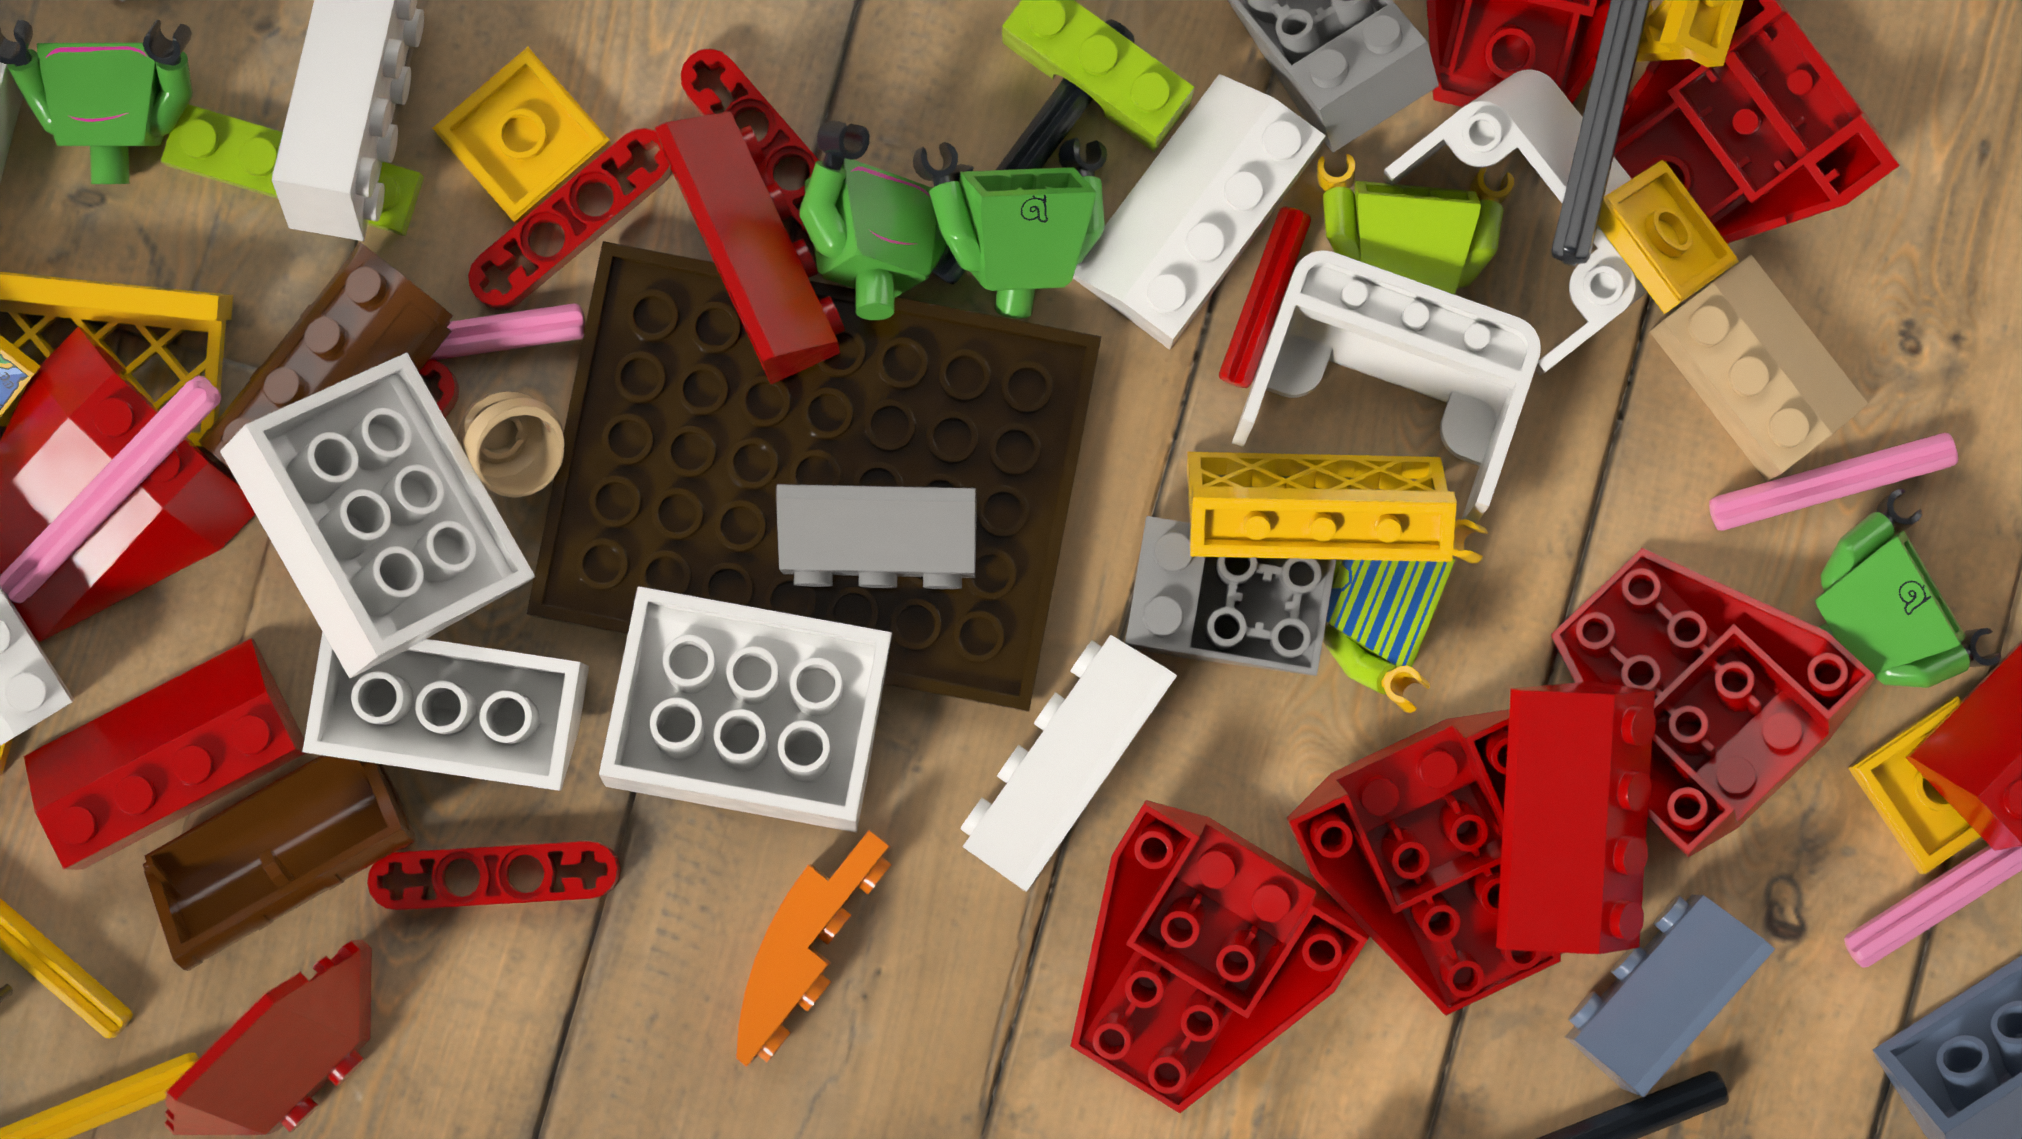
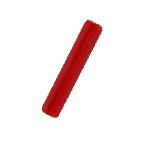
M1283 206L1279 209L1219 371V378L1230 385L1248 388L1253 381L1311 223V216L1302 210Z

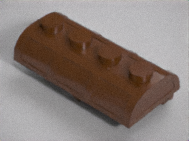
M359 242L347 261L312 304L308 305L287 335L261 367L259 366L249 378L248 383L198 442L229 468L220 450L245 424L404 353H408L416 369L420 372L452 332L447 327L451 323L450 319L453 315L377 254Z
M320 755L146 854V862L142 865L172 959L183 970L189 971L202 964L204 960L253 932L260 931L274 923V920L323 892L344 883L346 879L393 852L414 843L416 837L400 796L382 764Z

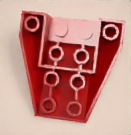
M1641 548L1551 634L1552 640L1575 683L1595 681L1655 691L1654 715L1656 727L1652 738L1650 766L1652 793L1648 803L1647 818L1688 857L1739 828L1831 739L1875 679V675L1827 631L1644 548Z
M1510 709L1442 720L1330 773L1286 818L1312 876L1445 1016L1561 962V953L1517 951L1496 948Z
M1145 800L1111 856L1070 1047L1176 1112L1182 1113L1333 994L1366 944L1369 935L1320 884L1212 818Z

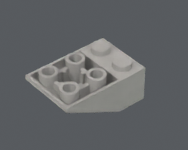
M1227 0L1301 114L1309 124L1326 135L1324 142L1333 153L1439 86L1428 42L1393 0Z
M1147 516L1125 644L1135 650L1176 657L1317 676L1336 559L1190 556V523Z

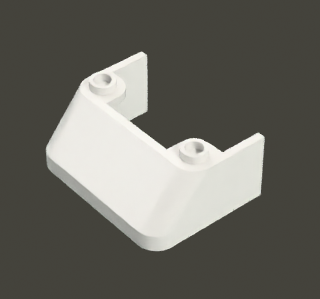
M1522 70L1512 74L1461 108L1384 170L1383 179L1388 184H1397L1446 144L1462 162L1473 167L1492 166L1518 147L1561 203H1563L1583 117L1548 75L1536 70ZM1613 157L1604 196L1631 180L1615 157ZM1598 225L1593 242L1598 249L1590 255L1586 263L1577 265L1569 282L1571 300L1587 320V323L1538 360L1535 371L1539 376L1548 371L1647 293V290Z
M1332 251L1310 253L1300 260L1293 272L1257 369L1232 444L1244 447L1266 390L1289 398L1305 396L1318 386L1328 361L1447 403L1440 424V436L1445 448L1453 456L1479 466L1462 519L1477 523L1490 505L1540 357L1541 344L1538 334L1528 322L1505 312Z

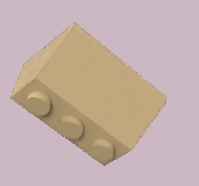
M1751 254L1650 331L1654 339L1766 481L1782 474L1868 405L1864 397Z

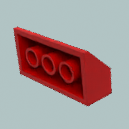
M730 111L669 121L654 127L665 158L770 384H774L839 354L840 349L835 335L845 331L844 325L831 297L827 296L818 300L808 278L819 274L805 241L800 239L792 243L782 221L792 217V214L777 182L765 186L755 164L766 159L751 126L748 125L739 129Z
M250 638L23 757L34 811L63 869L74 870L85 869L306 753L303 752L305 739L255 640Z
M2022 640L1905 757L1994 851L2022 846Z
M1595 681L1511 688L1496 948L1517 951L1598 955L1640 948V932L1644 923V912L1642 909L1644 867L1648 858L1646 844L1648 803L1652 793L1650 780L1651 749L1656 727L1654 690Z

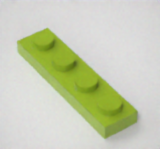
M188 104L173 131L169 133L161 162L172 168L278 199L272 183V176L283 132ZM382 162L378 183H383L385 186L382 213L378 221L369 220L368 225L406 236L424 176L420 172Z

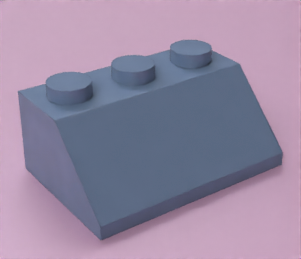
M1692 894L1686 901L1681 896L1673 899L1653 923L1660 931L1644 948L1627 950L1611 969V973L1617 979L1601 997L1594 991L1587 995L1568 1018L1574 1027L1565 1038L1621 1089L1642 1097L1649 1092L1775 950L1766 940L1704 895Z
M2022 955L1873 1049L1877 1061L1928 1139H2022Z

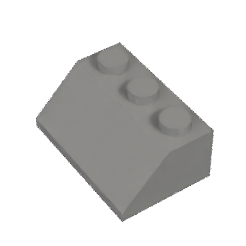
M777 485L779 569L783 574H794V585L833 586V575L859 576L858 586L894 588L897 587V576L923 577V588L961 589L962 578H975L976 490L975 488Z

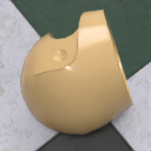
M503 391L483 396L468 408L462 418L457 434V440L487 493L493 496L517 498L538 492L553 480L562 463L565 443L559 417L545 403L522 393Z

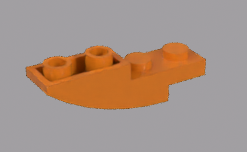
M868 830L830 879L813 865H807L787 893L772 919L751 969L739 1019L736 1059L746 1067L753 1062L757 1055L767 1063L791 1034L782 1024L796 1006L799 1005L808 1012L830 985L831 981L823 975V972L831 962L816 951L812 945L818 938L829 945L852 916L843 906L858 888L869 894L892 866L890 862L883 858L891 846L873 831Z

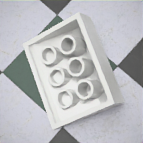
M404 353L245 424L220 450L349 678L411 648L535 577L408 353Z
M638 586L599 776L605 787L857 833L892 632Z

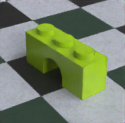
M1021 0L1002 25V43L1051 79L1059 75L1081 88L1101 106L1105 118L1152 152L1157 150L1191 104L1194 92L1193 85L1075 0Z

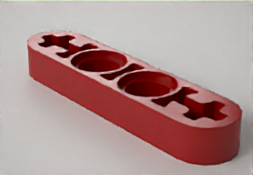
M702 49L691 54L683 64L680 74L681 84L689 101L702 116L714 114V111L724 108L720 98L710 88L707 87L701 92L695 90L700 84L696 72L705 66L711 72L718 70L720 67L725 70L721 74L720 79L724 89L733 99L740 89L747 93V95L731 102L724 112L731 111L735 120L739 114L755 110L761 112L768 119V132L763 139L758 141L766 160L755 164L765 186L775 182V167L780 161L789 157L800 158L806 162L810 168V178L815 163L819 159L732 59L722 51L715 49ZM805 185L791 191L780 187L792 214L791 218L810 239L800 218L799 210L795 207V205L803 201Z
M641 128L634 129L623 135L483 251L471 264L468 273L469 286L474 296L487 307L496 310L510 309L518 305L663 185L670 177L672 171L665 158L656 131ZM638 145L646 151L653 149L655 146L660 150L654 156L658 165L656 170L649 173L646 169L640 167L631 173L626 179L635 189L628 195H625L617 179L606 169L615 163L622 174L635 162L631 153L633 148ZM597 182L606 184L612 189L614 197L610 209L599 216L587 215L581 211L578 199L584 187ZM551 222L563 229L565 234L564 245L558 253L552 256L544 257L537 255L530 246L531 234L537 226ZM518 243L525 258L538 269L529 276L526 269L520 265L508 277L509 283L513 286L509 292L502 294L495 288L486 293L484 288L489 284L490 280L485 272L494 265L501 271L507 270L513 265L517 259L508 250Z
M593 841L393 852L374 863L368 873L367 885L370 895L377 904L386 909L393 910L580 900L602 897L612 891L619 881L621 867L617 855L610 847ZM594 851L596 862L607 864V875L597 877L595 882L596 888L592 889L587 888L585 878H561L565 891L554 892L557 869L552 853L563 852L561 865H575L584 863L585 852ZM523 855H532L537 858L544 869V878L541 885L528 893L514 888L509 878L511 864L515 859ZM462 858L472 861L480 873L478 887L467 896H458L452 893L445 881V874L449 865L455 860ZM426 859L435 860L431 880L437 896L436 899L428 900L426 898L429 886L407 887L404 889L403 899L401 900L396 899L394 889L383 887V876L393 874L394 863H402L404 873L421 874L428 873L424 861Z

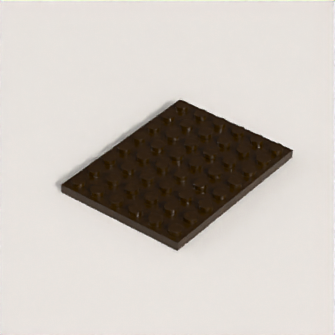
M603 241L563 433L565 443L563 459L554 477L527 615L628 635L637 588L639 586L892 632L884 678L885 685L1029 712L1102 336L898 297L894 298L895 311L891 317L883 320H866L858 317L856 314L855 289L810 281L818 300L827 296L831 297L844 325L845 331L835 335L840 353L774 384H770L714 262ZM777 485L975 488L977 498L975 578H962L961 589L923 588V577L897 576V587L894 588L858 586L859 576L833 575V586L812 587L794 585V574H783L779 569Z

